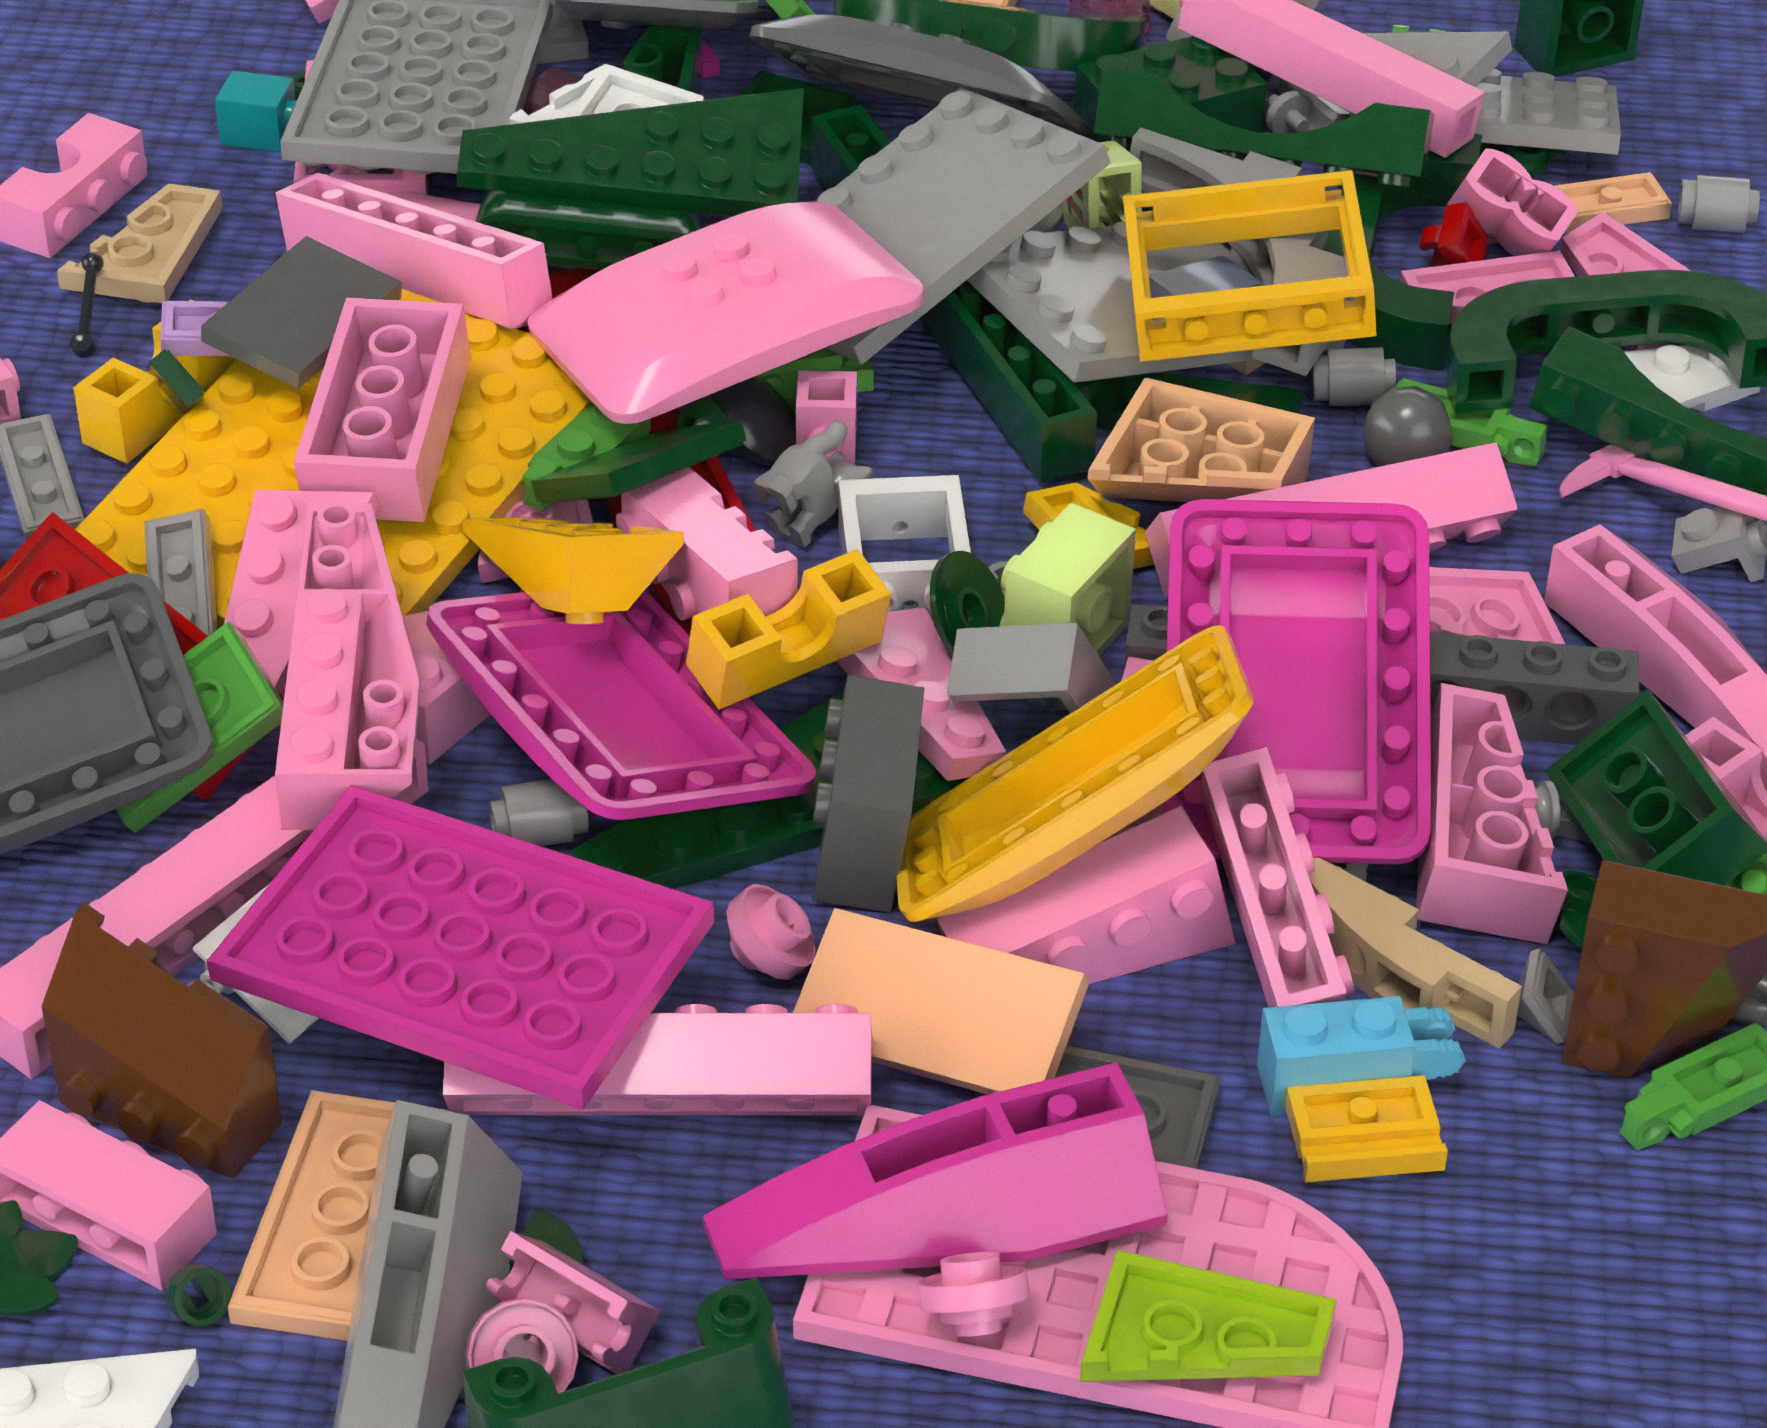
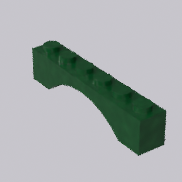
M1103 67L1093 133L1101 137H1107V141H1115L1127 151H1130L1132 137L1140 128H1144L1242 161L1252 151L1301 167L1302 164L1322 166V173L1352 170L1354 181L1356 171L1378 174L1377 184L1410 188L1411 179L1425 180L1435 114L1428 109L1374 103L1350 118L1320 129L1296 133H1262L1229 126L1203 114L1184 100L1158 74Z
M1568 326L1542 363L1530 401V409L1649 461L1767 496L1766 437L1748 434L1717 423L1683 406L1657 388L1642 374L1622 349Z

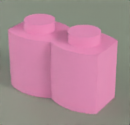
M1487 148L1448 202L1449 205L1467 202L1484 231L1494 234L1500 245L1513 256L1550 252L1578 213V209L1573 201L1560 189L1543 181L1532 180L1527 170L1514 158L1503 152Z

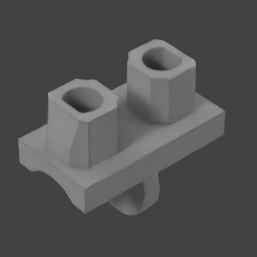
M1280 77L1278 92L1268 98L1265 109L1267 126L1274 133H1296L1320 129L1355 115Z

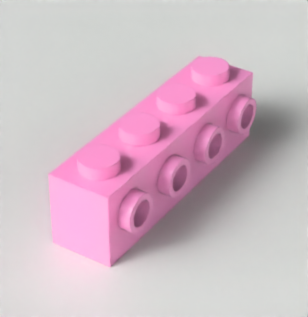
M1267 747L1212 761L1202 771V799L1268 1007L1346 1001L1347 996L1355 994L1351 972L1345 956L1335 957L1328 934L1334 933L1332 914L1324 893L1318 895L1314 893L1308 873L1314 872L1313 857L1306 835L1304 833L1295 835L1289 813L1295 812V806L1285 773L1276 775Z

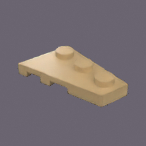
M168 183L126 216L128 225L112 238L102 235L89 245L90 252H97L104 261L102 270L97 273L95 294L135 299L143 303H162V301H168L223 209L221 191ZM68 261L57 270L60 289L83 292L86 271L82 268L81 262L78 264Z

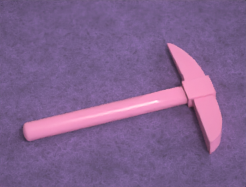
M1611 444L1589 454L1590 459L1570 472L1559 488L1560 497L1563 498L1607 476L1618 478L1625 475L1658 488L1767 521L1766 495L1649 461Z

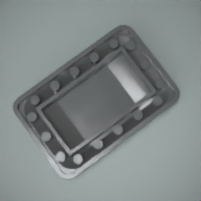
M549 0L566 18L601 21V25L612 28H632L633 23L651 24L653 26L727 30L758 11V0Z
M835 15L787 17L751 27L749 37L799 73L819 81L931 108L937 107L946 95L956 92L962 87L1091 140H1095L1096 137L1092 127L1032 74L1002 56L971 46L970 41L948 34H940L939 37L922 34L917 28L897 22H890L889 26L862 19Z
M136 573L119 575L0 620V855L67 830L144 797L198 770L210 759L214 749L213 735L162 596L151 578Z

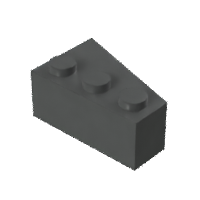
M847 674L843 700L830 698L824 737L836 740H824L818 779L828 780L829 784L819 782L812 822L823 823L812 900L891 913L897 885L896 875L900 871L912 814L925 687Z

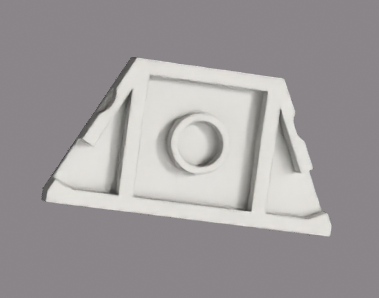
M604 64L585 74L579 82L565 85L550 93V104L528 116L522 109L513 113L509 118V123L517 124L702 101L704 99L702 95Z
M196 1349L1 1368L0 1428H169L173 1422L171 1408L185 1385L193 1387L199 1378Z

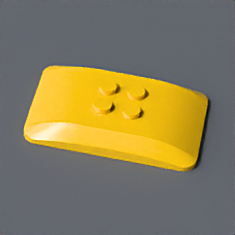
M1216 625L1193 635L913 814L910 819L900 871L896 875L898 905L909 922H918L953 915L989 905L1020 892L1153 810L1194 780L1232 739L1254 703V698L1233 640L1225 627Z

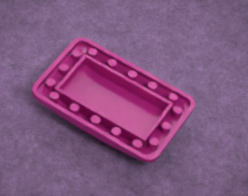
M1200 499L1189 501L1180 506L1173 515L1170 525L1167 652L1206 628L1222 625L1233 640L1254 698L1253 706L1234 736L1213 761L1267 747L1276 775L1285 773L1291 788L1295 812L1289 813L1295 835L1300 833L1306 835L1313 858H1321L1329 863L1397 865L1410 863L1420 857L1428 847L1431 833L1429 530L1426 520L1420 512L1410 506L1394 503ZM1201 772L1182 790L1163 802V814L1182 806L1213 857L1221 859L1202 799Z
M645 591L627 611L604 612V622L598 624L565 623V613L541 608L526 592L445 600L429 607L426 625L430 633L472 692L521 749L551 779L592 813L615 820H629L796 796L807 793L813 787L816 769L812 762L749 697L720 710L716 707L686 665L690 636Z

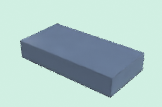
M1224 255L1149 275L1151 298L1263 285V282Z

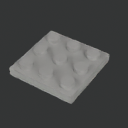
M1493 69L1476 86V88L1485 92L1474 133L1482 135L1481 143L1618 155L1621 130L1616 86L1608 85V82L1602 78L1583 76L1576 78V82L1555 81L1553 75L1543 72H1526L1523 74V78L1501 76V71Z

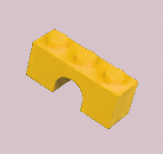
M161 322L152 328L154 338L153 358L161 352ZM174 355L203 388L204 393L237 360L232 356ZM115 358L110 359L73 387L82 444L126 464L165 435L183 416V413L159 387L158 377Z
M856 549L804 570L801 586L794 598L783 608L768 616L763 614L749 593L694 615L692 618L686 665L720 710L882 642L892 593L859 550Z

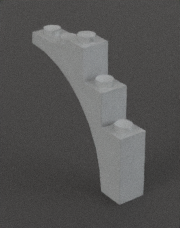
M1140 128L1132 137L1130 153L1142 163V191L1145 193L1301 176L1302 171L1301 167L1252 151L1242 161L1144 128ZM1328 231L1228 242L1246 261L1255 278L1263 282L1262 286L1348 276L1345 257L1324 251ZM1352 297L1344 298V301H1352ZM1330 341L1253 350L1252 358L1306 376Z

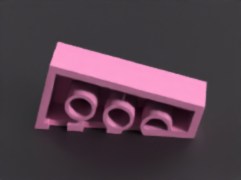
M1441 683L1430 716L1431 833L1428 847L1418 857L1416 908L1419 909L1418 920L1547 945L1568 888L1563 873L1555 871L1551 859L1554 845L1548 828H1541L1535 809L1538 801L1537 792L1533 780H1526L1521 766L1524 753L1506 697L1502 694Z
M1182 806L1100 842L1020 892L974 910L936 918L941 934L944 937L1082 972L1090 981L1089 984L1236 944L1215 858Z

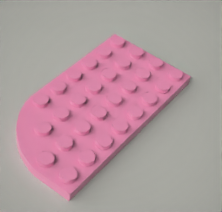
M867 1104L855 1141L922 1115ZM1159 1161L1155 1162L1168 1214L1167 1224L1030 1261L1001 1262V1265L1021 1266L1027 1269L1030 1297L1013 1304L1014 1314L1000 1319L1001 1330L981 1336H957L956 1326L941 1323L939 1313L922 1311L917 1282L922 1278L941 1273V1266L809 1274L793 1319V1339L1222 1428H1389L1403 1358V1332L1398 1310L1390 1290L1377 1267L1364 1250L1341 1227L1312 1206L1273 1186L1251 1179ZM1117 1250L1337 1299L1334 1321L1319 1376L1080 1382L1081 1361Z

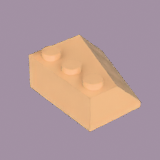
M1144 378L1088 469V480L1103 498L1189 502L1200 499H1228L1304 483L1308 478L1315 417Z

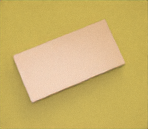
M834 908L793 1013H815L818 1007L829 1004L849 1005L855 1007L858 1013H871L872 1063L988 1095L1055 1078L1090 981L1082 972Z
M311 1090L228 1304L231 1324L348 1341L379 1149L396 1102Z

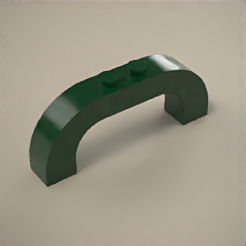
M835 0L833 15L862 19L889 26L890 22H897L917 28L922 34L939 37L940 34H948L970 41L971 46L1002 56L1019 66L1076 72V64L1097 60L1103 55H1117L1143 48L1147 21L1145 17L1095 11L1091 14L1059 13L967 0Z
M1474 134L1472 140L1446 158L1429 150L1425 180L1411 179L1410 188L1377 184L1378 174L1356 171L1354 182L1374 285L1377 336L1346 339L1358 348L1383 347L1384 359H1395V363L1406 366L1443 371L1454 292L1415 287L1398 282L1382 273L1375 266L1372 258L1379 226L1387 216L1400 209L1412 206L1432 205L1446 207L1448 205V201L1479 159L1482 135ZM1338 185V189H1337V190H1340V189H1341L1342 196H1343V195H1344L1343 186H1342V185ZM1340 230L1328 231L1324 251L1344 257Z
M1647 270L1538 279L1508 284L1490 290L1470 301L1460 310L1451 326L1446 390L1455 413L1512 408L1517 360L1533 354L1551 352L1568 326L1616 347L1653 343H1676L1693 346L1705 350L1723 361L1730 370L1739 389L1767 386V295L1739 281L1708 273L1686 270Z

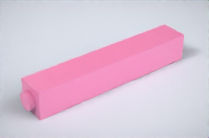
M1179 0V4L1182 6L1178 23L1179 29L1354 114L1359 113L1374 103L1431 110L1435 116L1429 150L1446 158L1474 137L1485 95L1484 91L1293 0Z

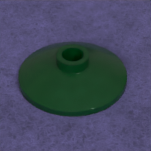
M954 551L941 557L931 575L929 590L930 607L939 637L949 654L953 657L957 629L999 627L1004 614L1005 597L991 570L974 554L966 551Z

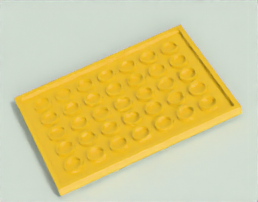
M402 289L401 298L399 299L400 301L442 303ZM465 313L471 360L425 521L412 522L376 519L402 616L427 611L479 551L480 548L462 531V519L505 517L506 513L525 497V481L522 480V475L529 469L528 463L534 454L592 403L584 392L540 347L530 333L518 329L505 328L490 320ZM237 359L204 393L202 401L179 419L75 530L129 573L143 574L148 577L144 521L204 509L211 524L219 629L225 622L255 490L299 491L294 459L324 367L300 389H296Z

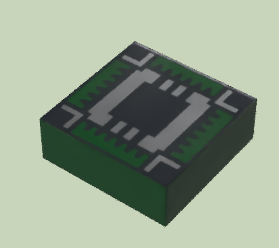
M162 350L148 362L146 372L158 377L159 387L183 415L202 401L204 396L203 388L169 350Z

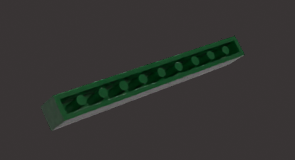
M861 104L811 116L812 172L826 190L838 185L857 170L865 159L876 155L890 144L889 140ZM967 280L920 317L1040 483L1064 478L1090 468L1095 460L1097 412L1075 383Z

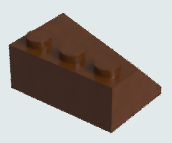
M1602 860L1586 926L1562 1063L1632 1078L1711 1044L1767 973V895Z
M84 902L75 911L41 1006L60 1103L82 1117L91 1116L122 1130L135 1141L141 1143L149 1142L179 1155L184 1161L196 1168H208L234 1179L282 1124L269 1026L201 980L196 979L185 985L168 974L157 963L158 951L138 938L129 946L125 945L100 928L105 916Z

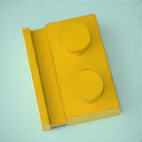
M1425 1075L1287 1087L1285 1109L1298 1158L1302 1159L1305 1183L1445 1170L1448 1150L1446 1143L1442 1144L1440 1138L1441 1127Z

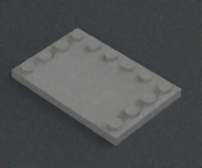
M339 0L280 141L282 160L298 161L308 166L337 164L355 166L362 170H376L379 168L402 169L421 175L434 172L457 174L462 130L509 125V118L512 114L523 109L553 17V4L549 0Z
M962 87L956 92L946 95L937 107L918 122L904 128L895 140L876 155L865 159L857 170L835 187L824 191L817 199V201L828 202L837 206L918 278L924 289V302L913 312L825 348L860 365L865 363L1106 168L1111 161L1105 145Z
M1117 222L1113 226L1097 228L1074 226L1069 230L1056 232L1027 231L967 279L980 294L1074 383L1256 360L1252 358L1253 350L1140 362L1126 222ZM1228 242L1146 251L1148 275L1224 255L1251 275L1253 273L1246 261ZM1165 318L1153 319V321L1162 322L1165 321ZM1346 340L1330 341L1324 351H1327V349H1343Z

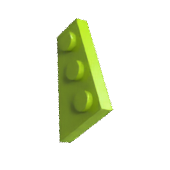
M1117 1250L1081 1361L1080 1382L1319 1376L1334 1321L1337 1299Z

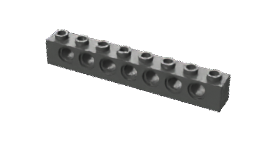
M1131 604L1125 666L1128 657L1154 661L1167 652V606ZM1430 632V716L1441 683L1505 695L1519 740L1577 745L1639 696L1638 651L1620 650L1612 647L1598 648L1555 644L1547 641L1534 642L1491 638L1483 635L1469 636Z

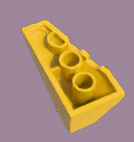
M531 517L462 519V531L541 608L565 613V623L569 624L603 623L604 612L627 611L684 544L683 531L658 527L632 526L631 533H624V529L613 528V524L569 523V520Z

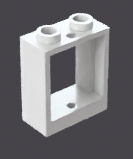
M959 475L838 480V528L842 555L858 549L863 556L861 541L948 537L950 553L954 551L971 553ZM939 560L869 563L892 593L888 611L925 607L930 617H932L929 595L930 580L933 569ZM909 600L916 601V604L912 606H907L904 603Z

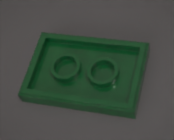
M741 420L662 429L532 480L531 483L536 501H541V503L615 497L744 445L743 442L747 441Z

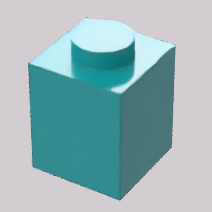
M231 71L215 98L220 145L281 152L280 141L297 102L295 100L293 78Z

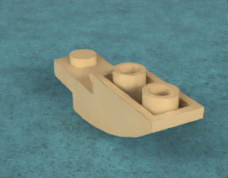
M1313 858L1314 872L1308 873L1315 895L1324 893L1330 907L1334 923V933L1328 934L1334 955L1335 957L1345 956L1353 983L1370 998L1400 996L1404 1009L1420 1007L1431 1009L1433 1006L1435 1008L1442 1007L1444 1010L1448 1009L1450 1018H1452L1455 1026L1498 1049L1507 1042L1515 1030L1522 989L1521 985L1504 977L1499 972L1491 970L1448 948L1441 942L1416 931L1419 909L1359 879L1338 866L1332 865L1321 858Z

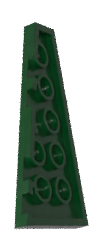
M804 88L462 130L457 169V187L733 216L767 206L798 203Z
M844 691L832 697V699L843 700ZM830 699L779 728L812 762L816 769L813 787L807 793L622 820L572 849L571 856L670 889H676L820 847L823 823L812 822L818 784L819 782L829 784L828 780L818 779L824 740H836L824 737ZM919 750L911 816L958 785L956 780L947 781Z

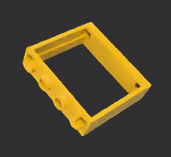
M1352 170L1123 196L1140 362L1377 336L1374 285ZM1342 185L1344 195L1342 196L1341 189L1325 191V187ZM1153 206V211L1136 212V208ZM1340 230L1348 274L1346 277L1151 298L1146 251ZM1352 297V301H1344V298ZM1165 318V321L1154 322L1153 319Z

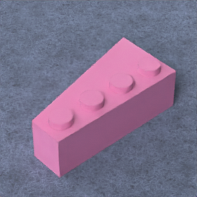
M690 467L621 494L622 512L616 515L617 528L624 529V533H631L632 526L658 527L684 532L683 546L652 581L653 584L660 583L667 592L672 608L680 620L687 619L690 625H692L694 615L748 593L763 614L768 616L783 608L797 594L798 559L788 550L777 554L772 551V549H775L774 538L763 529L750 532L747 527L746 515L736 506L724 509L721 494Z

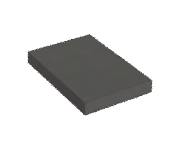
M305 236L201 325V341L296 389H300L324 367L346 298L399 300L402 293V282Z
M1066 1045L1055 1078L1117 1062L1144 1112L1155 1161L1199 1169L1220 1093L1221 1076Z

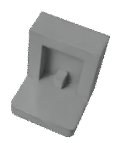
M1723 507L1698 509L1687 516L1676 519L1671 557L1680 574L1738 558L1750 582L1764 579L1767 556V526L1762 520L1755 521L1751 516Z

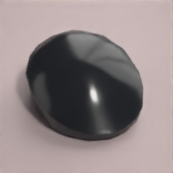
M754 376L708 396V399L722 411L727 422L742 421L747 441L743 442L744 445L734 448L732 451L743 458L761 465L773 466L786 449L796 445V415L790 404L769 382Z

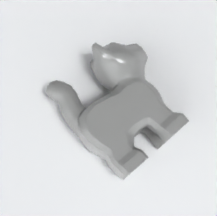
M841 421L830 423L823 432L809 438L802 445L796 444L786 449L778 457L771 469L759 476L752 484L760 502L764 504L773 495L779 504L764 514L769 528L774 533L787 539L790 543L802 548L811 543V533L818 525L823 524L838 509V480L869 479L873 473L870 467L856 466L845 461L840 453H834L829 458L825 456L828 452L840 446L846 438L847 426Z

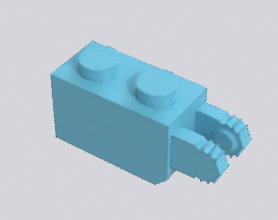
M1400 996L1263 1008L1257 1068L1270 1116L1287 1115L1285 1109L1287 1087L1425 1075L1426 1080L1436 1079L1438 1076L1444 1078L1445 1076L1459 1073L1458 1070L1462 1067L1463 1063H1466L1463 1051L1460 1049L1459 1042H1454L1452 1038L1448 1040L1453 1031H1456L1448 1009L1444 1010L1442 1007L1435 1008V1006L1431 1009H1427V1007L1404 1009Z

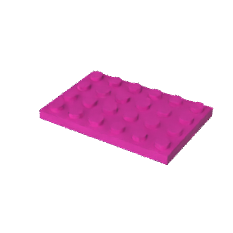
M351 785L207 959V965L211 981L584 1109L713 925L714 905L711 901Z

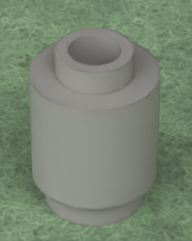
M1696 175L1695 180L1682 179L1679 191L1677 222L1690 224L1691 230L1744 233L1747 223L1757 222L1760 191L1750 190L1749 178Z
M1383 347L1327 349V355H1321L1313 365L1314 401H1328L1329 407L1372 406L1374 400L1396 386L1395 359H1384Z
M553 779L501 786L499 790L500 800L489 802L492 831L541 847L572 842L575 834L588 832L587 808L569 795Z

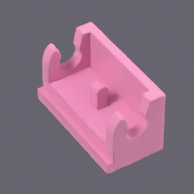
M510 1231L501 1250L507 1257L515 1261L514 1266L504 1280L490 1278L486 1283L487 1292L502 1302L523 1298L546 1303L565 1317L575 1334L579 1352L615 1374L629 1371L660 1310L549 1244Z

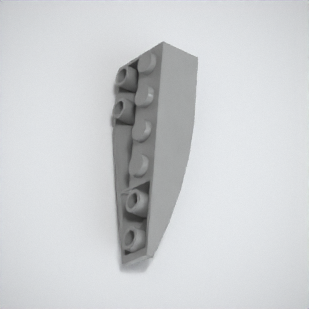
M401 1100L396 1101L379 1149L333 1428H445L464 1386L462 1371L467 1370L465 1350L469 1332L484 1312L502 1302L487 1292L486 1283L490 1278H497L502 1281L509 1275L510 1258L503 1253L501 1248L510 1231L515 1232L523 1172L469 1115Z

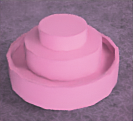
M753 884L729 902L726 915L731 938L730 947L736 959L744 967L750 970H758L776 979L790 980L813 962L816 947L810 922L803 909L792 898L766 885Z
M972 1252L943 1258L940 1260L941 1273L922 1278L917 1282L922 1311L939 1313L941 1323L955 1325L957 1336L964 1337L981 1336L1000 1331V1319L1014 1314L1013 1304L1030 1297L1027 1269L1021 1266L1001 1265L1000 1253Z
M523 1298L500 1302L484 1312L469 1332L465 1350L467 1369L509 1357L531 1359L545 1368L551 1376L558 1393L564 1392L574 1378L579 1356L575 1334L565 1317L546 1303Z

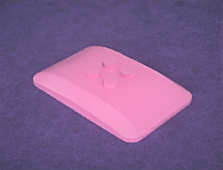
M822 201L785 203L751 210L730 217L610 265L537 308L529 316L527 323L531 336H533L540 347L607 418L617 423L632 424L646 421L909 314L918 309L924 302V289L918 278L837 206Z

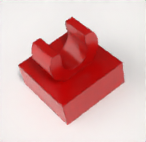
M1461 202L1445 207L1442 226L1432 225L1422 230L1419 248L1421 251L1434 249L1431 262L1432 267L1481 261L1485 259L1489 237L1467 202Z

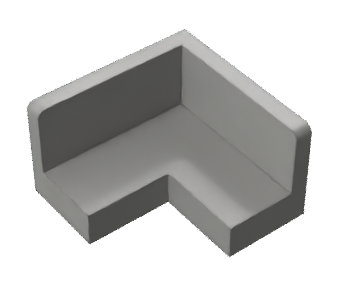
M1078 623L957 629L947 693L954 702L1047 698L1054 710H1068L1071 714L1115 686L1116 683Z

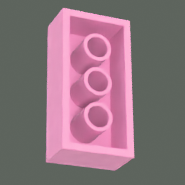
M346 298L294 459L299 491L374 492L380 505L375 514V519L412 522L425 521L471 360L463 304Z

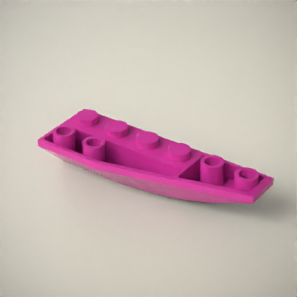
M1115 1062L974 1098L907 1120L841 1146L772 1178L703 1215V1227L724 1279L935 1267L940 1266V1260L943 1258L972 1252L1000 1253L1001 1262L1030 1261L1166 1225L1168 1214L1144 1112L1120 1066Z

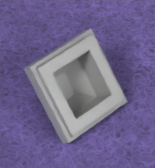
M1540 948L1532 950L1518 982L1522 989L1517 1015L1553 1043L1560 1044L1566 1040L1574 991L1545 952Z

